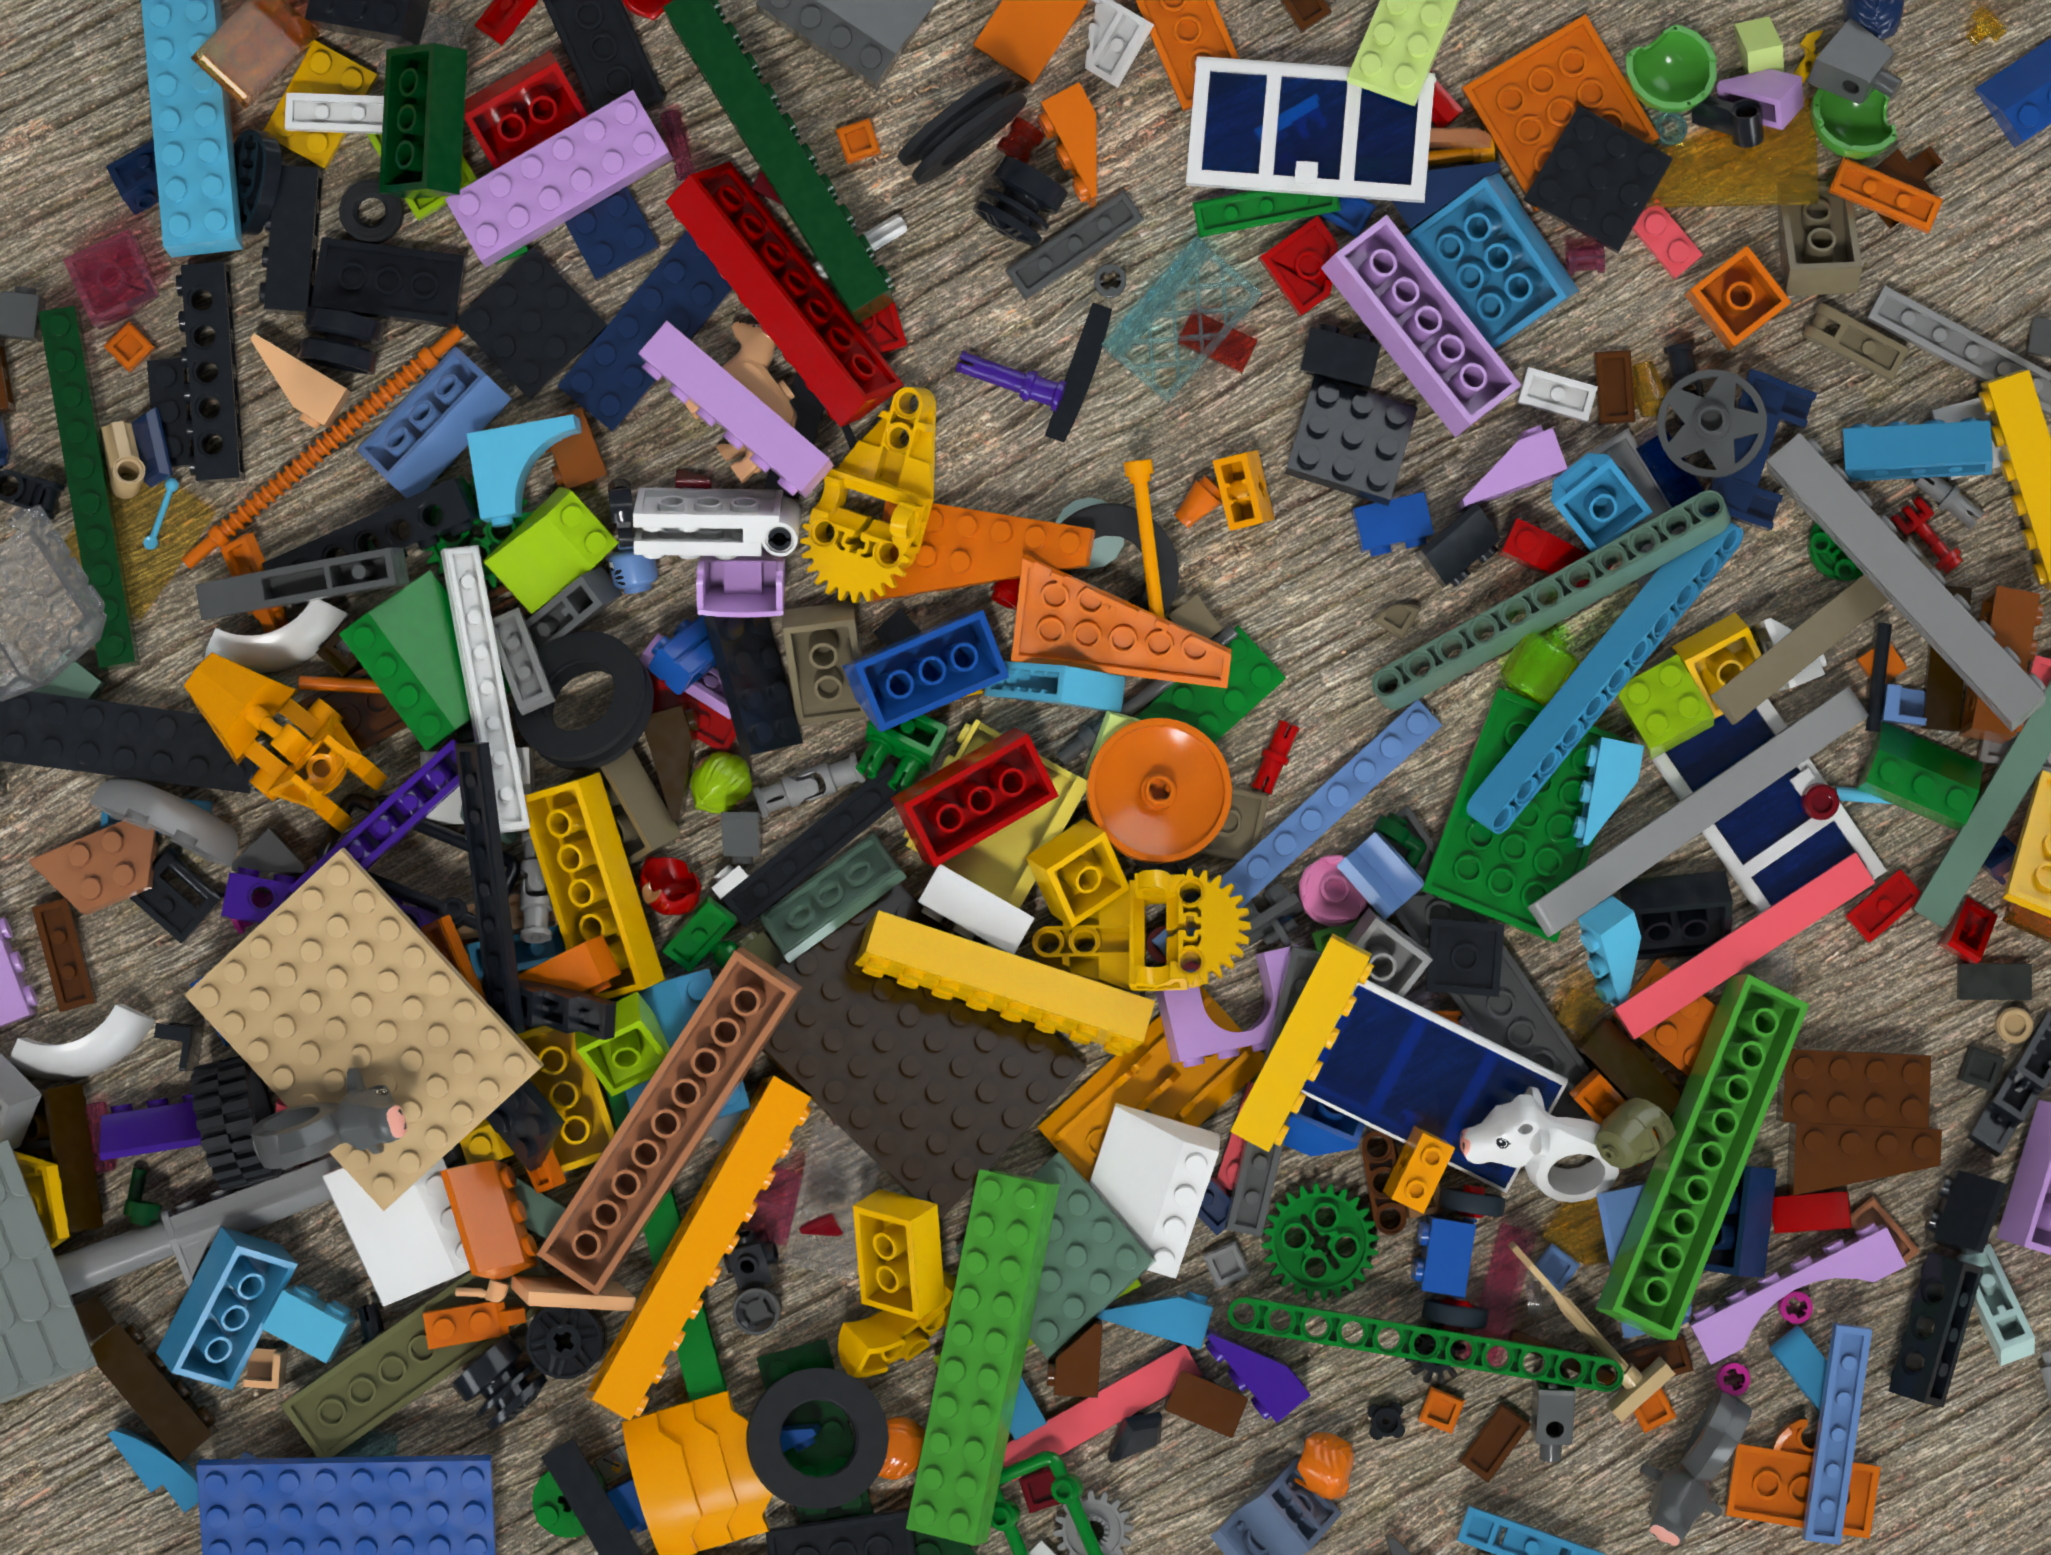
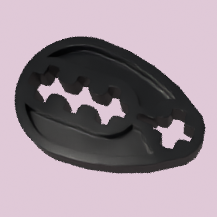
M248 129L243 131L234 143L241 231L245 235H259L270 216L275 202L281 174L282 157L279 143L272 133Z

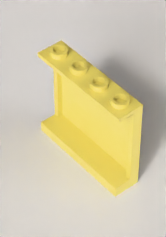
M977 719L973 725L966 722L956 742L962 744L955 757L948 754L940 770L1002 734ZM1040 755L1039 757L1059 797L941 864L1019 909L1036 881L1026 856L1064 831L1086 791L1087 780L1078 775L1076 776ZM906 830L903 836L909 840L905 846L918 852Z

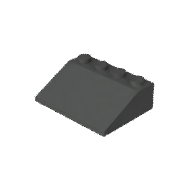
M758 0L756 6L759 13L878 91L936 5L937 0Z

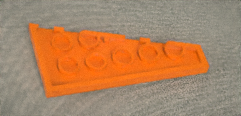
M885 500L883 521H891L892 514L898 504ZM933 503L919 554H916L913 564L904 569L907 572L906 576L901 577L894 574L893 576L898 586L891 588L884 584L887 595L880 597L874 590V600L869 603L898 597H911L916 594L934 591L941 592L982 585L1004 579H1017L1021 575L1023 554L1060 571L1088 567L1095 530ZM895 545L890 549V556L894 562L899 557V551Z
M1023 554L1011 661L1065 665L1110 674L1227 688L1232 649Z

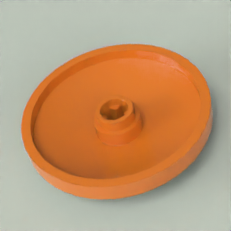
M1149 718L1121 728L1102 745L1095 755L1088 772L1086 798L1093 823L1106 832L1113 848L1123 855L1141 862L1166 864L1178 862L1195 855L1218 835L1230 810L1232 782L1222 753L1203 732L1178 720Z

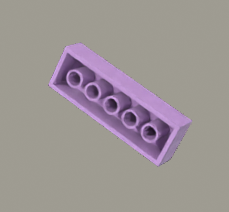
M631 90L460 190V195L445 198V201L479 260L487 268L668 163L673 158L634 90Z
M1387 215L1335 253L1321 267L1455 438L1522 386Z

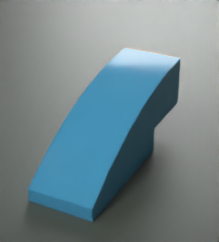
M118 1427L107 1434L150 1493L164 1485L184 1513L199 1503L197 1472L184 1460L178 1462L165 1446L129 1429Z

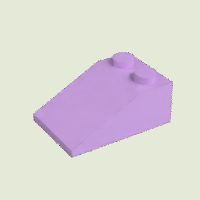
M1542 425L1521 432V435L1517 436L1518 441L1456 505L1458 512L1469 509L1475 503L1478 505L1555 478L1565 472L1568 468L1553 428L1543 431Z

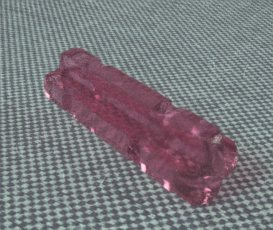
M669 110L663 112L660 118L663 128L667 130L665 136L673 158L672 162L676 164L674 165L676 177L679 181H684L689 175L695 173L693 162L689 161L691 154L684 129L680 127L682 125L680 113L678 110Z
M103 1101L89 1103L86 1106L87 1118L91 1119L89 1132L92 1152L96 1153L97 1157L94 1158L95 1170L97 1173L110 1172L116 1169L115 1159L100 1161L99 1155L101 1116L108 1114L107 1104Z

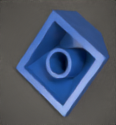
M1323 1072L1320 1073L1316 1080L1364 1105L1371 1095L1368 1091ZM1306 1096L1298 1113L1291 1112L1288 1123L1290 1129L1285 1136L1283 1145L1310 1157L1356 1149L1365 1124Z

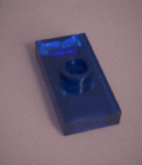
M1666 430L1667 439L1670 442L1672 438ZM1659 436L1636 448L1672 508L1704 492L1694 475L1683 471L1668 458L1661 446Z

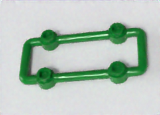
M1043 1451L1002 1468L991 1525L996 1530L1004 1532L1013 1555H1029L1017 1528L1020 1520V1510L1014 1502L1005 1500L1000 1485L1049 1465L1055 1478L1051 1486L1052 1496L1057 1502L1067 1506L1087 1554L1104 1555L1079 1499L1083 1493L1082 1481L1075 1474L1068 1473L1063 1460L1057 1453Z

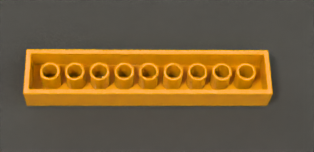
M775 1076L763 1077L749 1101L751 1108L744 1111L636 1301L634 1310L630 1312L583 1395L585 1398L630 1421L633 1415L637 1417L641 1415L649 1401V1397L645 1395L652 1382L658 1384L667 1369V1364L663 1363L670 1350L675 1352L682 1343L686 1332L682 1331L688 1318L694 1319L701 1309L704 1300L699 1297L707 1285L712 1287L720 1275L722 1268L718 1264L725 1253L730 1255L740 1238L736 1231L743 1221L747 1223L753 1216L758 1206L754 1199L761 1189L765 1191L771 1184L776 1174L772 1167L779 1157L783 1159L790 1150L794 1141L790 1138V1135L797 1125L801 1127L808 1118L812 1108L807 1105L812 1097Z

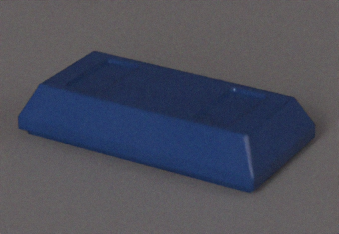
M158 407L151 409L131 422L139 458L145 466L144 482L150 488H154L173 476Z

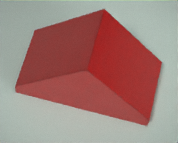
M1967 896L1937 944L1967 963L1978 964L1983 957L1998 915Z

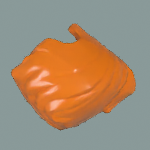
M894 1416L886 1419L889 1434L888 1450L878 1477L897 1480L918 1469L925 1429L914 1420L904 1416Z
M1312 1433L1304 1442V1450L1297 1464L1298 1472L1305 1481L1294 1478V1482L1323 1499L1333 1500L1345 1497L1349 1488L1348 1483L1354 1463L1351 1443L1332 1433Z

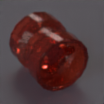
M1016 116L1010 125L1011 131L1007 136L1000 139L996 148L1004 155L1027 164L1031 159V151L1034 147L1040 146L1045 135L1026 120Z

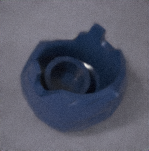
M1844 0V22L1846 23L1851 18L1878 39H1886L1894 36L1898 30L1903 14L1904 0Z

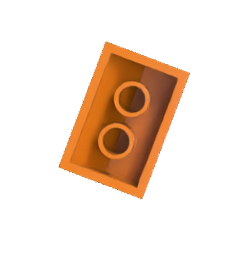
M489 1160L440 1171L472 1275L500 1281L538 1266L535 1257L538 1253L537 1245L532 1235L528 1234L524 1222L527 1220L526 1209L523 1203L517 1199L514 1189L517 1185L516 1177L511 1167L507 1166V1163Z

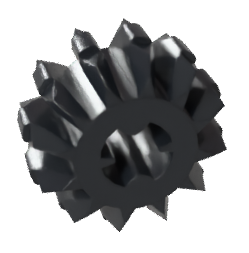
M1431 1322L1426 1323V1326L1434 1327ZM1423 1334L1418 1335L1419 1341L1418 1343L1414 1342V1347L1418 1352L1426 1354L1427 1350L1431 1351L1429 1346L1435 1344V1339L1429 1334L1425 1336ZM1458 1343L1452 1345L1450 1348L1451 1355L1455 1359L1463 1360V1358L1455 1356V1353L1465 1351V1344ZM1405 1358V1361H1406V1362L1419 1361V1360H1413V1359H1407V1358ZM1425 1361L1417 1362L1410 1370L1413 1375H1417L1425 1369L1423 1374V1381L1425 1383L1431 1381L1433 1372L1436 1373V1379L1439 1384L1445 1382L1443 1374L1445 1370L1453 1378L1458 1375L1456 1370L1449 1365Z

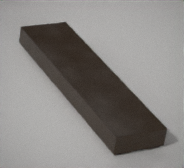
M1944 586L1953 596L1958 593L1971 605L1972 588ZM1928 644L1924 689L1925 700L1922 718H1927L1926 726H1922L1921 729L1959 732L1964 681L1930 644Z

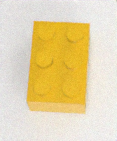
M880 1188L854 1204L853 1216L861 1304L916 1320L922 1319L944 1304L945 1291L938 1204Z

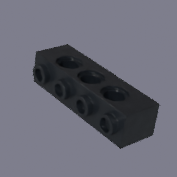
M1928 1251L1926 1261L1921 1268L1918 1290L1911 1303V1314L1907 1328L1901 1338V1349L1897 1363L1891 1373L1889 1392L1944 1408L1983 1267Z

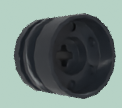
M1003 155L992 174L994 181L1003 188L1002 191L998 192L993 189L984 188L982 195L993 206L977 200L973 211L984 219L989 227L1015 242H1023L1032 247H1038L1042 237L1030 227L1047 232L1049 224L1038 213L1041 210L1057 215L1068 196V192L1056 181L1032 166L1013 157Z
M545 1307L531 1321L526 1334L527 1352L532 1363L543 1374L556 1379H573L586 1373L602 1357L607 1344V1326L601 1313L596 1309ZM565 1332H569L572 1334L570 1341L574 1346L568 1345L563 1349L559 1346L561 1340L557 1337V1334L563 1335Z
M509 1334L505 1335L450 1384L465 1402L474 1399L480 1394L486 1399L476 1412L478 1417L483 1415L490 1407L494 1408L497 1414L485 1424L491 1431L497 1426L512 1421L537 1398L542 1387L549 1380L543 1373L532 1383L525 1378L536 1367L533 1363L524 1366L520 1370L516 1368L514 1364L524 1351Z

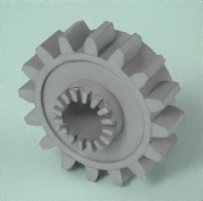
M1088 1489L1087 1497H1080L1079 1499L1089 1522L1097 1521L1104 1528L1103 1533L1097 1537L1103 1554L1124 1555L1120 1546L1122 1544L1131 1545L1132 1542L1129 1537L1124 1535L1125 1532L1133 1530V1524L1124 1523L1123 1521L1130 1515L1128 1509L1119 1511L1118 1507L1121 1500L1117 1497L1110 1502L1107 1491L1104 1490L1100 1497L1094 1496L1093 1489ZM1062 1504L1066 1511L1065 1515L1056 1514L1055 1520L1062 1524V1527L1054 1529V1536L1063 1537V1540L1057 1544L1058 1550L1068 1548L1069 1552L1067 1555H1088L1067 1506Z

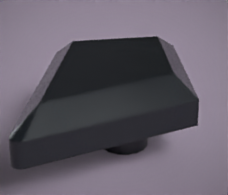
M1160 1411L1148 1414L1137 1412L1131 1417L1124 1419L1107 1455L1110 1463L1122 1460L1161 1443L1162 1415Z

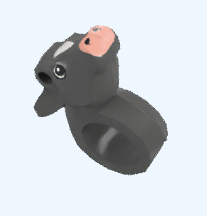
M349 1068L346 1079L347 1095L340 1103L321 1102L294 1106L260 1120L251 1129L253 1148L263 1167L269 1169L289 1168L326 1154L343 1143H347L361 1151L368 1148L372 1154L384 1152L383 1143H391L405 1135L407 1131L405 1115L402 1108L394 1103L390 1090L386 1085H377L366 1089L359 1068Z
M1720 1390L1704 1410L1677 1466L1666 1471L1642 1464L1639 1470L1640 1473L1656 1482L1647 1507V1512L1651 1517L1650 1533L1666 1544L1678 1545L1705 1511L1716 1517H1719L1722 1509L1710 1498L1709 1484L1725 1466L1738 1446L1752 1414V1407L1723 1390Z

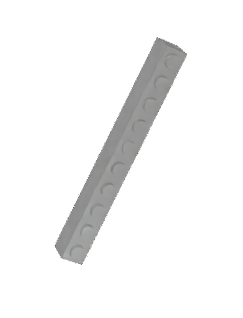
M1798 433L1766 460L1767 471L2011 732L2045 704L2046 694L2044 691L2046 687L2034 673L2027 675L2019 666L2021 660L2016 653L2008 646L2003 649L1993 639L1996 637L1993 629L1984 620L1977 622L1969 613L1971 607L1967 601L1958 593L1953 596L1944 587L1947 584L1944 577L1934 567L1929 570L1920 561L1922 555L1917 548L1909 541L1904 544L1895 535L1898 532L1897 528L1885 515L1879 518L1871 509L1873 503L1868 496L1860 489L1855 492L1847 484L1849 478L1837 464L1831 466L1822 457L1825 453L1814 439L1806 440Z

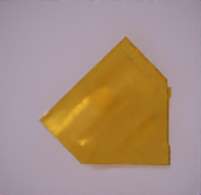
M1597 1196L1585 1201L1566 1202L1542 1237L1573 1257L1579 1264L1590 1265L1609 1262Z

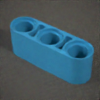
M1796 1325L1772 1344L1769 1349L1820 1414L1827 1360L1805 1332Z

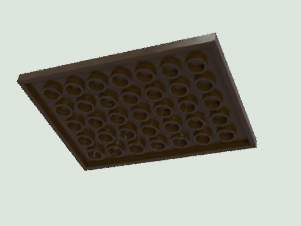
M899 883L794 961L788 963L785 960L777 968L778 971L803 988L762 1051L804 1093L812 1097L811 1099L905 1192L913 1198L938 1204L940 1221L976 1183L979 1169L989 1170L1087 1066L1054 1034L1037 1030L1033 1022L1024 1019L1021 1022H1012L1000 1017L1001 1012L990 1008H987V1011L975 1010L966 1006L965 1000L953 997L952 1000L941 999L931 994L932 989L919 985L917 989L908 988L898 984V978L886 974L883 977H874L862 971L863 967L855 965L867 923L878 910L950 933L938 921L922 913L923 906Z

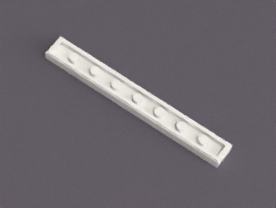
M479 546L445 548L440 553L475 742H489L500 833L527 830L530 828Z

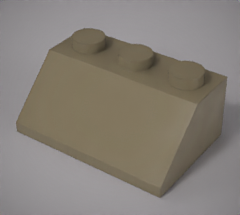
M630 748L624 755L607 765L590 770L575 771L559 782L563 783L600 772L629 867L682 836L675 821L671 820L669 811L633 748Z

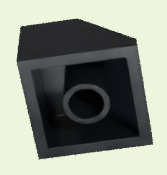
M1475 503L1415 556L1442 588L1449 583L1455 588L1471 574L1467 568L1478 559L1483 564L1498 551L1494 544L1501 538L1482 509Z
M1961 1170L1951 1171L1949 1176L1944 1175L1937 1190V1195L1941 1196L1937 1209H1931L1925 1222L1924 1228L1928 1230L1925 1239L1964 1255L1983 1253L2008 1184Z

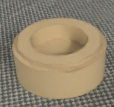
M2009 1007L1997 1015L1995 1031L1999 1038L2007 1043H2021L2030 1037L2033 1031V1021L2027 1011L2017 1007Z

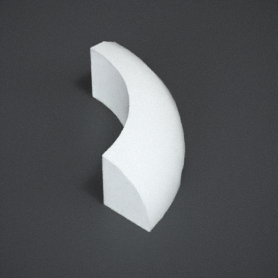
M323 600L310 601L303 612L289 624L269 633L237 635L215 628L207 646L204 659L213 652L259 674L290 669L316 655V652L345 621H349L352 615Z
M117 1004L98 1028L74 1042L48 1044L28 1037L18 1038L9 1062L22 1075L35 1079L65 1081L94 1075L106 1070L129 1055L148 1034L155 1019L125 1004Z

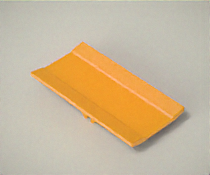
M1200 986L1203 1006L1209 1018L1224 1030L1242 1032L1239 1026L1210 994ZM1160 1014L1148 1025L1144 1042L1129 1054L1124 1053V1056L1115 1055L1041 1122L1037 1128L1059 1152H1062L1089 1183L1115 1103L1142 1111L1148 1108L1155 1115L1199 1127L1262 1069L1265 1055L1261 1051L1253 1052L1250 1045L1238 1048L1240 1054L1238 1056L1218 1060L1217 1053L1204 1056V1064L1184 1068L1183 1061L1171 1062Z

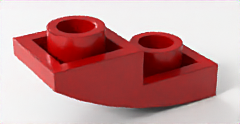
M1849 1192L1774 1197L1772 1209L1774 1234L1808 1231L1820 1232L1852 1228Z

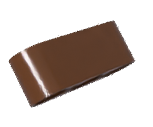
M1372 1129L1366 1131L1359 1141V1151L1371 1218L1375 1223V1227L1380 1232L1386 1235H1395L1401 1232L1406 1225L1405 1205L1392 1200L1384 1192L1376 1191L1373 1186L1374 1177L1378 1173L1387 1172L1390 1175L1397 1162L1394 1143L1390 1136ZM1374 1136L1382 1137L1386 1143L1385 1151L1379 1156H1372L1367 1151V1143ZM1394 1208L1397 1210L1399 1219L1394 1226L1384 1227L1381 1225L1379 1218L1384 1209Z

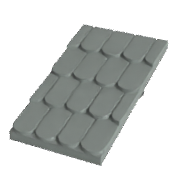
M8 1140L0 1143V1404L98 1365Z

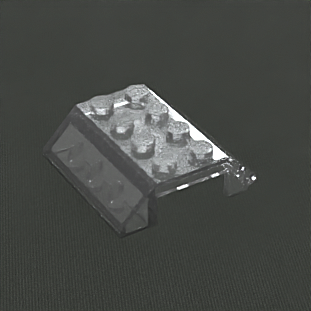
M36 505L30 509L22 507L8 519L7 523L9 526L18 530L0 545V701H5L48 685L101 639L107 618L103 612L105 603L94 586L88 585V577L75 557H70L71 551L56 529L52 530L53 523L41 505Z

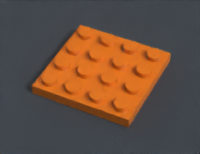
M1586 14L1461 88L1485 131L1492 136L1495 148L1524 196L1528 193L1579 105L1649 145L1660 138ZM1530 205L1534 213L1539 210L1534 206Z

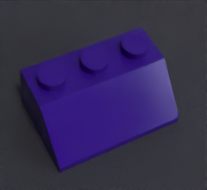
M192 1094L182 1095L183 1103L169 1105L168 1098L146 1101L147 1108L133 1110L132 1103L110 1107L111 1114L101 1116L100 1161L201 1145L202 1138L200 1131L197 1130V1116L193 1110L192 1102H194Z

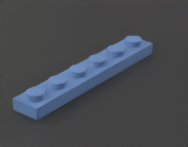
M1833 1323L1802 1538L1805 1541L1841 1545L1872 1329L1869 1327Z

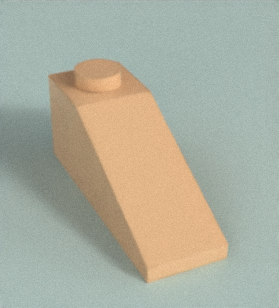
M253 333L250 338L251 342L292 406L302 413L298 419L316 430L320 424L330 429L352 392Z

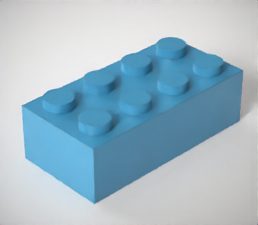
M221 1226L156 1352L171 1373L233 1390L264 1331L262 1327L282 1290L289 1283L298 1263L281 1244Z

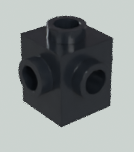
M748 1229L738 1232L737 1234L740 1238L730 1255L724 1254L725 1267L728 1273H733L738 1290L742 1291L773 1283L779 1270L777 1264L779 1253L776 1243L769 1241L766 1230L754 1232V1230Z

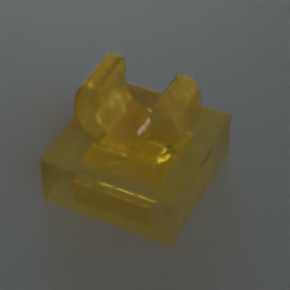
M1983 4L1971 15L1978 25L1966 37L1976 46L1987 35L1996 42L2008 29Z

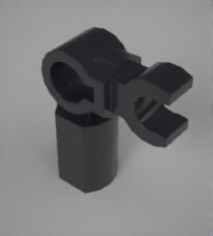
M618 478L608 484L612 523H617L620 548L634 546L631 524L634 511L630 481Z

